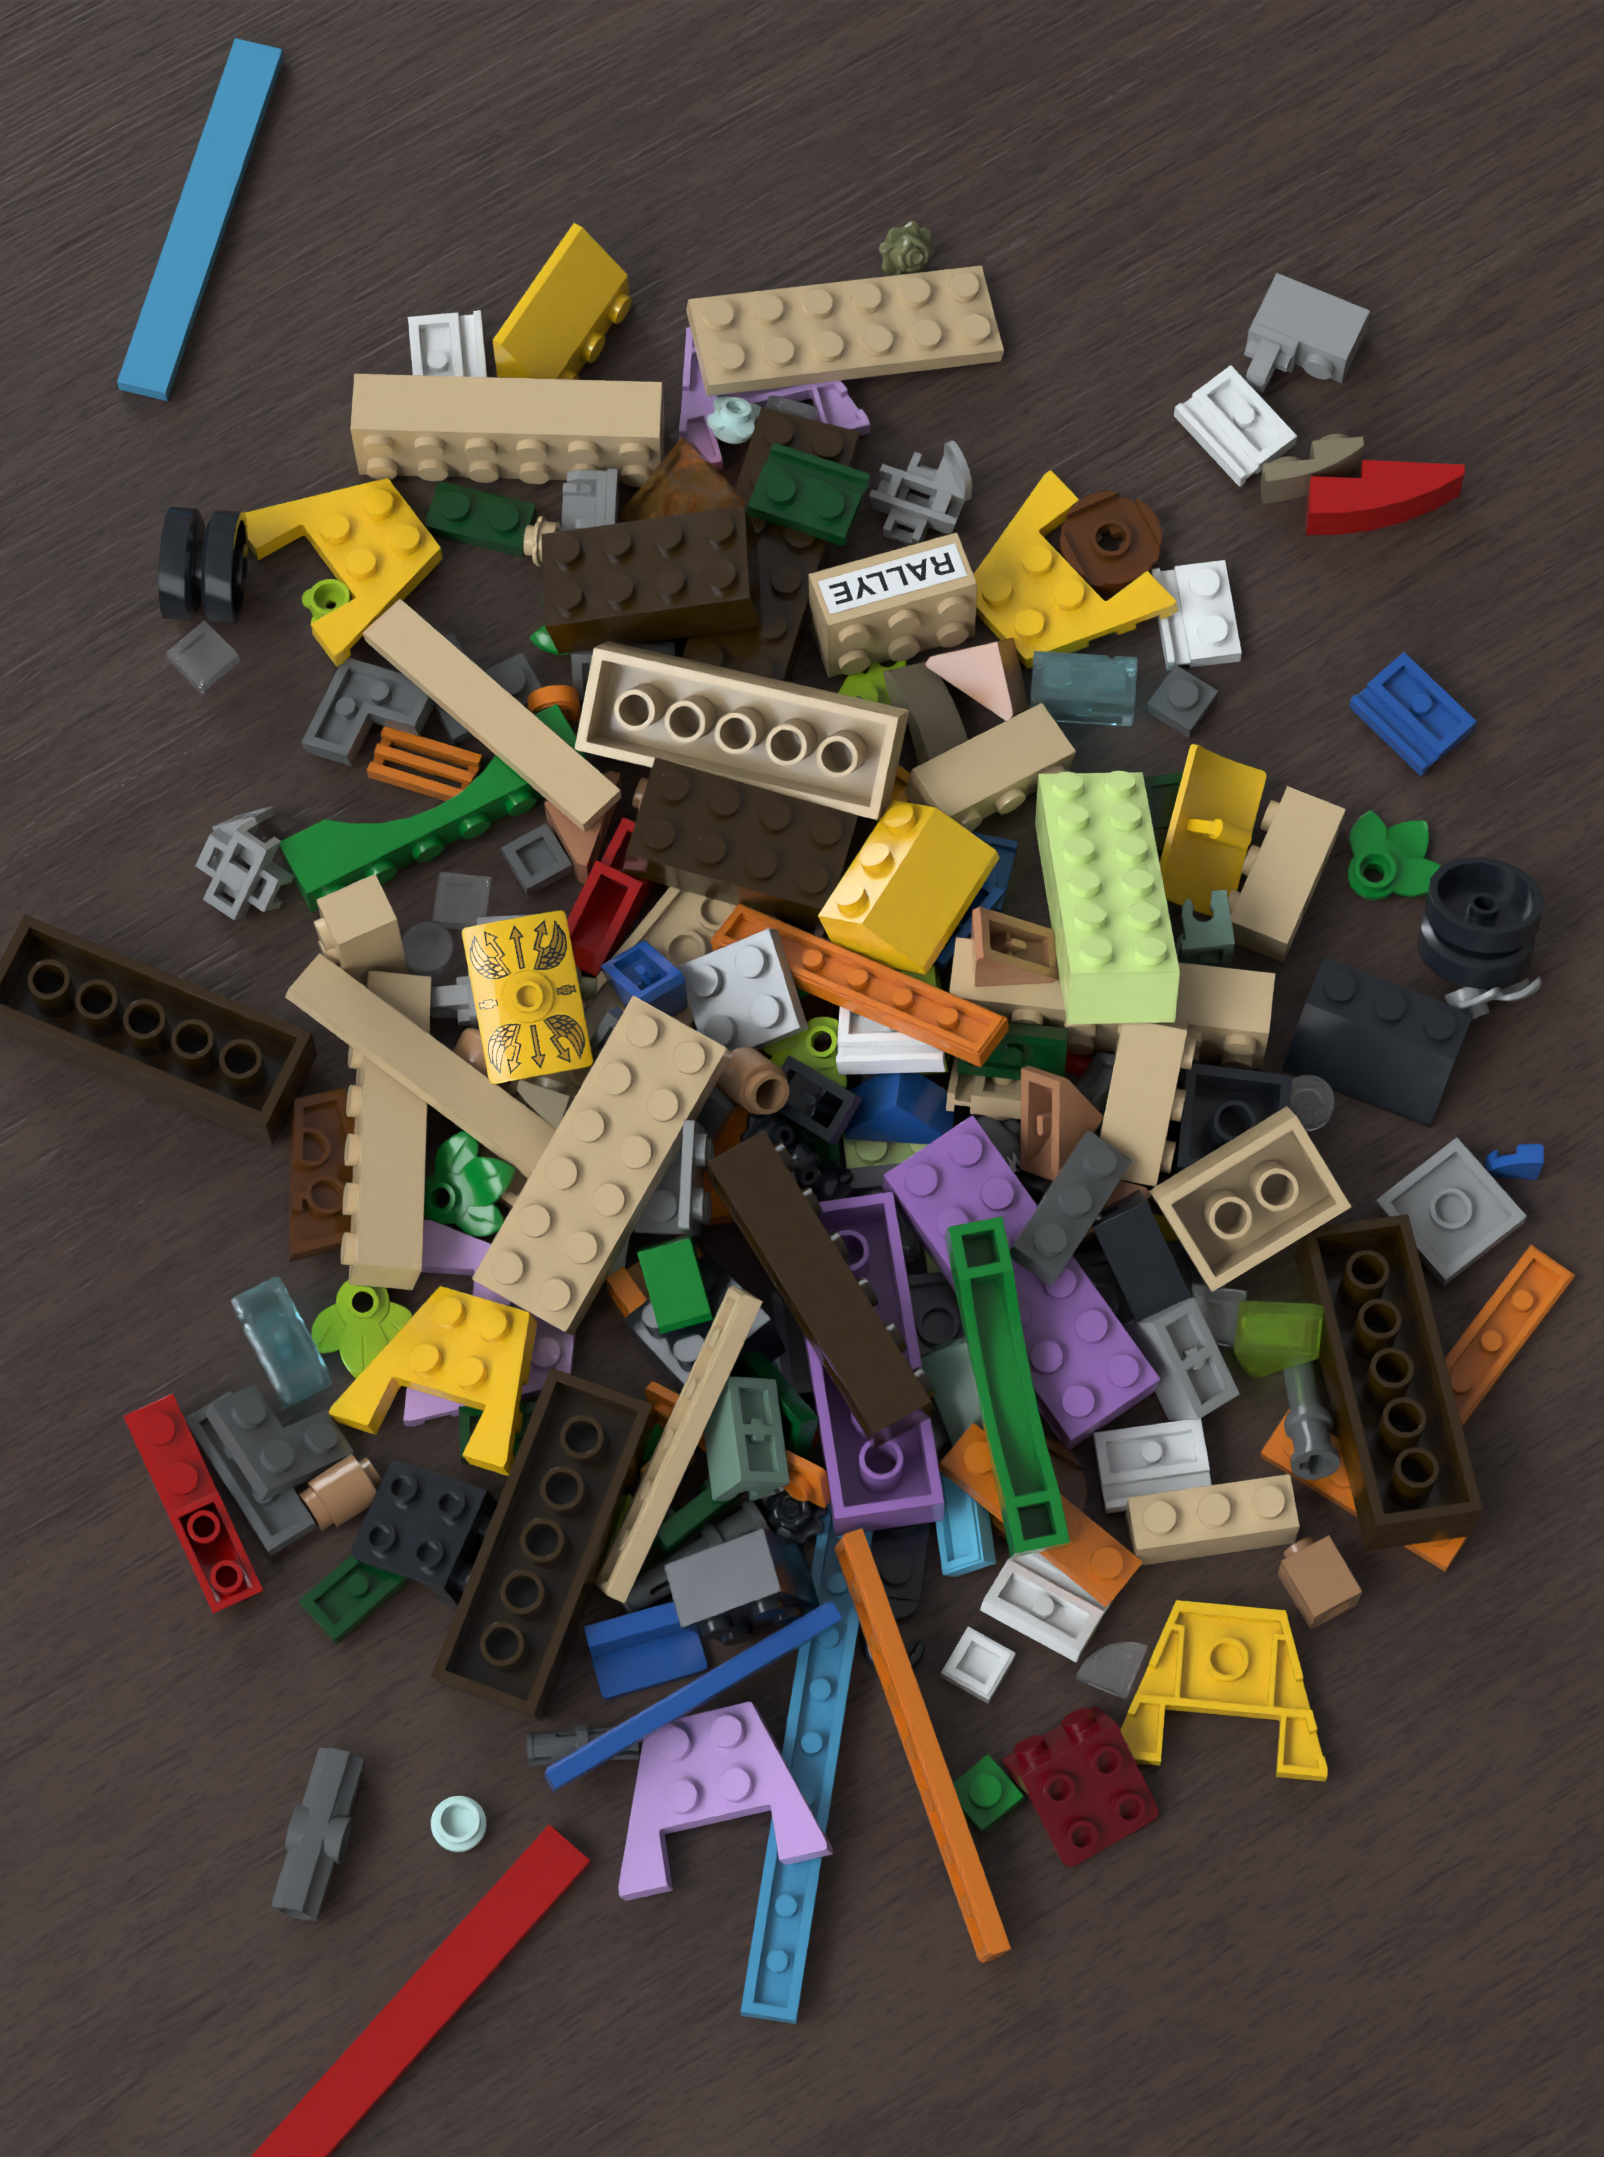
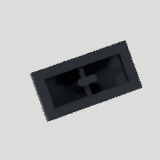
M788 1055L781 1069L786 1074L788 1080L789 1097L785 1105L778 1111L836 1146L861 1103V1096Z

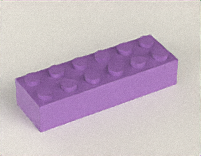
M973 1115L883 1175V1191L885 1193L893 1192L896 1209L954 1291L955 1286L944 1237L947 1228L1002 1216L1010 1249L1037 1207ZM1073 1255L1060 1276L1051 1286L1012 1260L1022 1330L1038 1410L1061 1443L1070 1450L1154 1393L1161 1379Z
M893 1192L819 1202L823 1210V1215L818 1217L828 1234L836 1231L844 1241L851 1256V1260L847 1261L846 1264L856 1279L864 1276L873 1288L879 1301V1305L875 1306L874 1309L883 1324L892 1321L899 1330L907 1346V1350L902 1352L911 1369L913 1370L917 1367L922 1369ZM804 1336L815 1412L819 1418L818 1431L824 1469L829 1482L830 1507L835 1536H841L863 1528L864 1532L943 1520L944 1497L931 1419L929 1418L874 1449Z

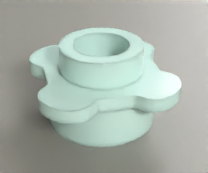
M720 396L715 398L713 403L715 411L707 417V425L712 429L714 435L718 439L731 444H740L748 441L753 435L754 424L758 419L761 407L754 403H748L746 400L738 397Z

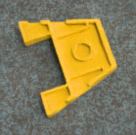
M1051 470L1044 474L973 574L977 583L976 615L1000 640L1014 638L1018 659L1027 669L1089 646L1088 641L1113 632L1121 635L1136 629L1137 623L1159 616L1160 620L1178 612L1177 601L1148 571L1108 601H1104L1044 538L1066 521L1068 512L1079 501L1073 492Z
M389 478L245 513L248 547L258 561L301 536H305L337 580L347 586L352 600L311 623L313 636L336 667L343 664L351 656L350 649L364 635L363 632L399 599L403 601L443 559L441 547Z
M440 1286L331 1406L328 1414L336 1423L376 1435L401 1386L482 1410L481 1418L462 1455L471 1465L509 1476L516 1458L513 1455L515 1434L521 1432L523 1414L519 1410L523 1385H527L529 1380L537 1321L530 1312Z
M1176 1600L1120 1730L1136 1763L1160 1766L1165 1710L1278 1720L1279 1736L1276 1777L1323 1782L1327 1779L1328 1768L1318 1740L1317 1726L1313 1711L1309 1706L1303 1683L1304 1677L1286 1610Z

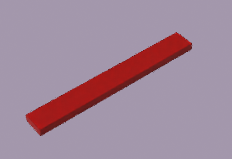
M548 1825L251 2157H330L591 1865V1861L552 1826Z

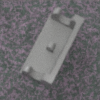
M607 468V471L574 470L567 473V483H563L561 531L618 523L620 493L618 469Z
M1188 1298L1139 1322L1134 1318L1124 1324L1127 1333L1161 1379L1155 1393L1169 1421L1200 1419L1240 1395L1195 1298Z

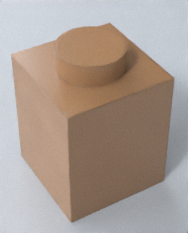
M1329 1535L1317 1542H1314L1312 1537H1307L1284 1551L1283 1554L1286 1558L1281 1560L1278 1576L1310 1630L1358 1605L1362 1590Z

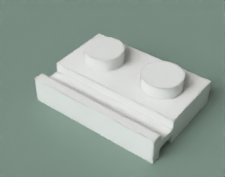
M481 310L473 311V315L459 316L458 312L408 317L413 375L487 377Z
M1231 365L1194 392L1192 398L1184 404L1179 403L1175 406L1174 417L1239 487L1255 472L1258 474L1262 471L1264 463H1272L1296 445L1297 435Z
M1226 561L1175 566L1174 570L1160 571L1159 568L1152 569L1151 575L1177 601L1178 612L1170 617L1160 620V617L1157 616L1166 670H1172L1174 665H1189L1192 668L1239 662L1242 652Z
M840 1007L837 1039L838 1055H836L839 1075L945 1072L944 1051Z
M1201 1418L1095 1432L1093 1434L1105 1514L1125 1511L1128 1497L1212 1485Z
M1038 1552L1007 1560L983 1599L980 1611L1077 1662L1111 1603L1105 1608Z

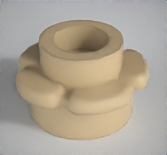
M539 516L535 525H527L524 534V554L532 556L533 563L537 566H542L541 534L560 532V523L548 522L545 516Z

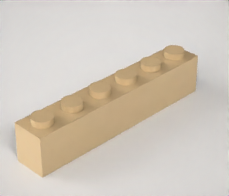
M368 970L363 985L429 1034L431 977ZM349 1045L348 1067L357 1069L356 1085L349 1086L346 1104L347 1117H355L354 1134L347 1135L344 1162L346 1166H353L352 1183H346L343 1194V1215H351V1233L344 1232L341 1264L349 1265V1284L413 1290L422 1271L427 1103Z

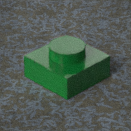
M989 1754L953 1783L964 1816L980 1835H983L1024 1800V1795Z

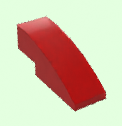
M1362 460L1359 478L1311 476L1306 500V535H1341L1371 531L1402 523L1433 511L1460 496L1465 475V465Z
M622 817L601 862L596 860L567 919L575 966L595 977L602 971L600 966L611 960L656 884V882L623 873L626 852L635 822L625 817Z

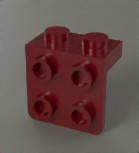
M1097 1706L1080 1708L1069 1713L1062 1719L1061 1726L1043 1736L1033 1735L1025 1738L1014 1747L1013 1753L1001 1759L1010 1778L1027 1793L1059 1859L1066 1866L1071 1867L1083 1862L1154 1821L1158 1816V1806L1117 1723Z

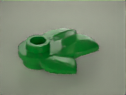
M1368 811L1362 815L1353 825L1349 836V844L1354 858L1350 862L1347 877L1352 890L1360 897L1368 900H1381L1392 893L1409 898L1427 894L1430 878L1441 867L1436 862L1424 859L1429 840L1427 822L1424 820L1408 821L1386 828L1383 821L1374 812ZM1375 870L1382 875L1383 879L1377 883L1370 882L1365 878L1364 873Z
M461 1131L451 1136L437 1151L435 1173L425 1180L424 1215L429 1220L442 1225L455 1223L468 1235L488 1236L498 1232L505 1221L502 1212L495 1202L508 1190L516 1174V1167L496 1158L479 1157V1141L467 1132ZM442 1188H445L450 1194V1202L445 1208H442L437 1202V1193Z

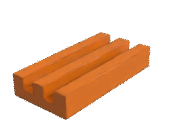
M384 726L381 732L382 739L380 744L377 743L374 750L375 757L373 762L370 761L367 774L368 778L447 801L462 792L477 778L483 759L480 754ZM392 745L419 754H423L432 758H436L445 762H449L458 766H462L468 768V770L466 771L457 767H453L444 763H440L431 759H427L418 755L392 748ZM386 760L423 773L460 782L462 785L460 789L384 765Z

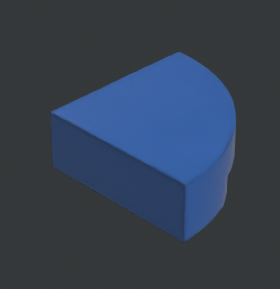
M1520 1144L1517 1146L1516 1154L1500 1155V1152L1495 1150L1484 1159V1168L1493 1178L1537 1180L1544 1163V1145Z

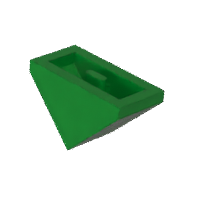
M693 1234L640 1248L637 1254L660 1334L713 1320Z

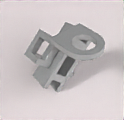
M953 440L944 444V456L938 470L922 465V454L914 452L907 471L882 464L880 468L882 480L877 491L871 490L869 498L872 509L889 514L883 527L884 537L911 546L923 542L928 528L949 535L952 534L964 502L972 498L970 470L962 451ZM915 490L930 495V497L926 499L911 494V491ZM901 524L913 528L915 531L911 533L897 528V525Z
M273 806L250 811L213 826V832L209 835L195 865L212 877L203 900L233 920L246 917L251 904L263 912L280 908L282 900L276 897L280 885L291 883L294 875L272 861L281 841L273 837L264 843L255 837L261 822L276 815ZM217 848L220 849L218 857L214 856ZM238 857L251 866L249 870L236 862ZM262 877L264 880L262 885L259 886L258 883ZM224 893L234 898V903L223 897Z

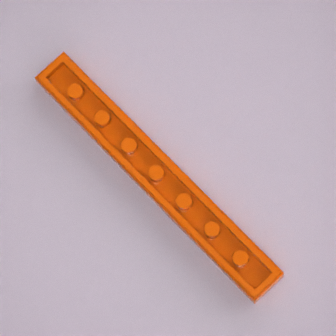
M861 1528L845 1533L835 1545L834 1551L978 1961L985 1963L1000 1958L1011 1950L864 1530Z

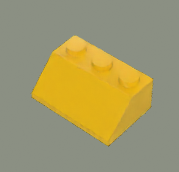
M573 223L494 337L493 348L497 378L578 380L579 376L577 374L586 361L592 363L599 356L605 343L604 335L612 323H621L627 315L632 303V298L629 296L628 275L583 227Z
M892 800L818 917L831 943L887 967L927 975L1000 857L995 849L938 808Z

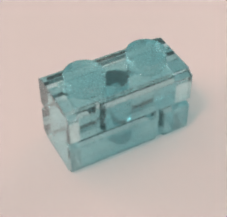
M1034 651L1030 709L1043 703L1055 722L1132 727L1138 657L1115 656L1114 659H1109L1108 655Z
M279 1276L273 1277L235 1296L231 1300L236 1317L270 1382H272L273 1388L284 1408L290 1407L332 1384L328 1368Z

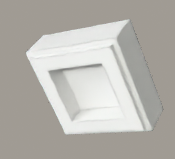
M967 1627L943 1668L941 1678L989 1704L1014 1661L1016 1653L976 1630Z

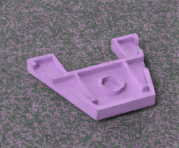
M690 327L686 328L677 470L686 469L688 471V478L695 477V473L696 476L702 475L705 470L706 473L710 469L712 470L709 473L723 470V460L716 436L707 425L708 415L713 414L715 411L713 407L714 399L720 396L742 398L748 403H754L768 409L811 398L813 399L819 422L859 431L860 436L870 433V422L867 415L862 409L859 410L848 396L847 388L841 380L706 396ZM694 458H695V459H702V461L696 460V461H695V464H694V461H693V460H694ZM684 473L678 474V479H685L686 474L685 476Z
M424 1220L421 1272L474 1276L491 1244L437 1222ZM474 1281L473 1296L527 1311ZM532 1314L537 1321V1329L529 1380L527 1385H523L521 1400L540 1395L550 1367L572 1375L576 1332L572 1336ZM407 1388L403 1421L405 1426L414 1427L425 1424L426 1420L450 1414L452 1417L459 1416L458 1406L466 1405Z
M751 1701L681 1717L643 1740L618 1886L619 1896L623 1900L629 1901L673 1891L665 1840L666 1834L770 1810L772 1812L779 1860L784 1865L833 1854L829 1840L816 1821L808 1801L795 1782L787 1767L788 1764L760 1712Z

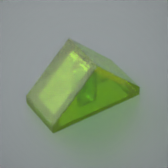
M1239 1300L1234 1354L1247 1375L1260 1378L1318 1359L1324 1306L1309 1303Z

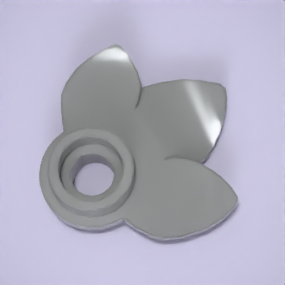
M1539 976L1528 986L1530 982L1527 978L1517 984L1505 988L1495 987L1489 991L1487 989L1465 987L1444 997L1448 1005L1474 1014L1473 1020L1490 1013L1487 1005L1488 1002L1493 1000L1515 1001L1528 997L1539 990L1542 981Z

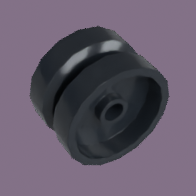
M169 507L164 520L159 554V604L163 619L192 620L199 610L202 599V607L209 622L238 623L242 613L248 573V531L244 511L215 510L209 518L205 531V522L198 508Z
M1483 857L1461 858L1442 865L1430 878L1425 911L1418 935L1417 949L1423 963L1443 979L1459 986L1476 989L1504 987L1520 980L1530 968L1535 935L1538 932L1543 911L1544 897L1537 882L1523 870L1495 859Z

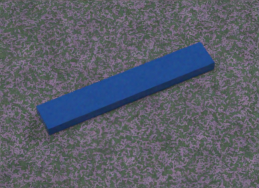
M826 1602L547 1767L544 1774L547 1783L553 1793L837 1626L843 1617L834 1602Z

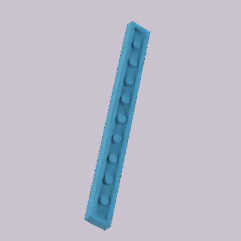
M830 1502L827 1505L829 1509L828 1514L820 1519L823 1521L825 1528L823 1533L817 1535L811 1576L820 1606L828 1601L830 1603L834 1602L843 1619L837 1626L799 1648L782 1755L788 1764V1769L813 1811L812 1813L825 1835L827 1833L860 1623L834 1551L835 1545L843 1535L835 1536ZM874 1531L864 1532L871 1550ZM813 1608V1609H811V1610L805 1611V1614H804V1615L808 1614L809 1612L813 1611V1610L816 1609V1608ZM773 1818L770 1825L741 2006V2016L796 2024L823 1857L784 1865L779 1860Z

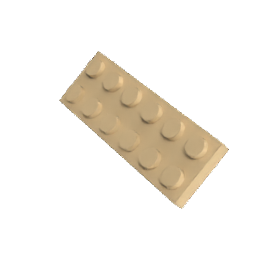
M982 265L688 299L686 308L706 396L1000 362L1004 353Z

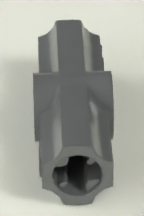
M319 1747L303 1802L296 1805L287 1830L285 1840L287 1855L278 1878L275 1895H273L271 1905L273 1910L303 1921H319L335 1865L341 1864L349 1843L353 1817H350L364 1774L365 1759L348 1751L332 1747Z

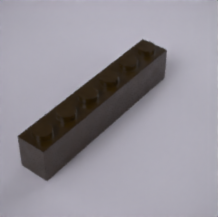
M763 1130L709 1160L707 1164L711 1184L872 1447L876 1449L929 1419L932 1406L930 1398L935 1396L932 1384L920 1367L912 1370L902 1354V1352L907 1350V1346L894 1323L890 1321L883 1324L874 1309L875 1306L879 1305V1301L873 1288L864 1276L856 1279L846 1264L847 1261L851 1260V1256L844 1241L836 1231L830 1234L827 1233L818 1218L823 1215V1210L816 1196L808 1186L800 1189L791 1175L796 1170V1167L785 1146L781 1142L773 1145Z

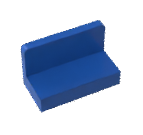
M674 1601L584 1626L585 1637L602 1698L605 1700L703 1674L708 1670L699 1634L681 1628Z

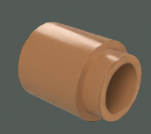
M740 1047L731 1051L733 1055L718 1080L721 1090L752 1114H772L780 1110L789 1097V1085L784 1071L753 1048Z
M350 1454L307 1482L309 1488L300 1493L299 1496L318 1527L323 1531L332 1524L338 1528L370 1507L376 1495V1489L379 1488L382 1480L367 1458L358 1462Z

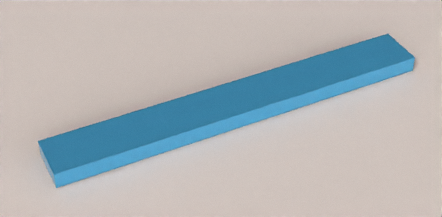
M237 38L233 42L117 380L119 390L168 401L284 59L282 49Z

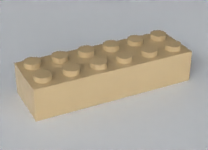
M354 374L350 430L359 475H368L378 480L385 478L393 479L396 476H419L427 481H442L447 477H467L481 483L494 482L498 478L520 479L529 484H543L549 480H567V473L574 470L607 471V468L618 469L619 482L628 486L643 487L650 483H663L665 416L662 382Z
M607 641L594 647L574 750L651 768L656 757L854 815L878 820L883 816L891 803L909 710Z
M956 937L950 994L1007 1017L1008 1022L1069 1028L1067 1053L1076 1055H1089L1093 1051L1112 1052L1115 1055L1117 1053L1122 1023L1067 1024L1058 964V980L1052 983L975 987L971 939ZM1178 963L1180 977L1175 1019L1189 1021L1186 1036L1197 1038L1192 1063L1217 1064L1221 1067L1244 1070H1262L1270 1030L1275 973Z
M632 996L472 1280L574 1336L679 1151L683 1141L684 1120L696 1121L733 1054L728 1048L641 999Z

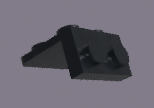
M402 1461L392 1462L385 1472L351 1549L352 1556L359 1563L426 1585L443 1604L457 1608L498 1502L486 1489Z

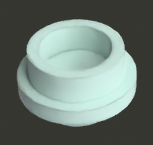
M449 1797L443 1800L432 1814L431 1830L438 1844L446 1850L452 1852L468 1851L481 1842L486 1832L487 1821L482 1807L469 1797Z

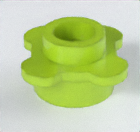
M325 579L316 583L311 589L305 591L302 596L304 607L309 608L312 613L311 623L351 601L347 586L335 579ZM329 604H336L333 609L326 607Z

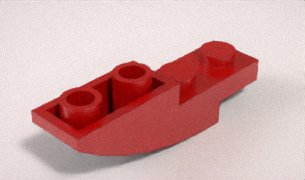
M170 1394L124 1415V1420L212 1613H217L262 1592L263 1589L174 1395Z

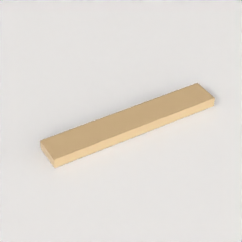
M401 599L363 632L365 641L583 832H586L622 798L621 791L617 786Z
M319 953L288 989L285 998L497 1156L515 1166L516 1170L529 1179L557 1129L497 1084L490 1083L486 1076Z
M733 1285L731 1288L729 1287L596 1577V1585L607 1596L623 1603L626 1602L763 1302L749 1292Z

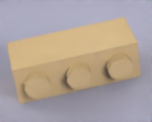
M1040 703L913 768L905 794L911 803L936 807L965 829L972 832L982 823L984 818L998 811L1003 815L1019 807L1025 801L1026 796L1037 791L1039 774L1069 772L1076 751L1043 703Z
M1288 786L1280 803L1271 800L1260 827L1261 830L1267 832L1261 848L1253 844L1251 845L1241 869V874L1248 876L1241 892L1232 889L1228 897L1235 944L1284 963L1339 836L1346 809Z
M376 874L317 899L321 918L314 921L313 924L320 939L318 943L323 956L362 985L368 970L409 974L398 921Z
M1175 1019V1022L1122 1023L1100 1135L1102 1140L1132 1160L1121 1180L1156 1187L1159 1172L1170 1174L1176 1142L1166 1140L1169 1121L1180 1122L1186 1090L1176 1088L1180 1068L1191 1070L1197 1038L1186 1036L1189 1021Z
M1290 1474L1128 1497L1125 1510L1131 1553L1143 1562L1140 1566L1293 1544L1300 1527Z

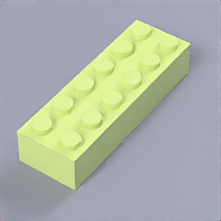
M1060 772L1058 774H1039L1035 827L1051 927L1055 933L1056 958L1067 1024L1175 1022L1180 969L1143 772Z

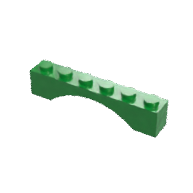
M557 704L535 714L540 721L570 747L575 749L576 736ZM575 750L585 760H587L585 752ZM495 755L484 772L470 785L438 807L410 818L384 823H345L325 819L282 840L279 848L283 863L288 872L294 875L293 881L310 912L313 913L319 910L317 899L376 874L380 885L384 884L397 874L398 869L414 861L423 863L432 860L444 850V846L462 837L465 840L473 839L484 833L490 827V823L508 814L510 816H518L527 812L543 796Z
M1003 1217L950 1226L947 1228L944 1237L1010 1558L1064 1548L1070 1543L1060 1491L1046 1444L1034 1392L1020 1318L1014 1270Z

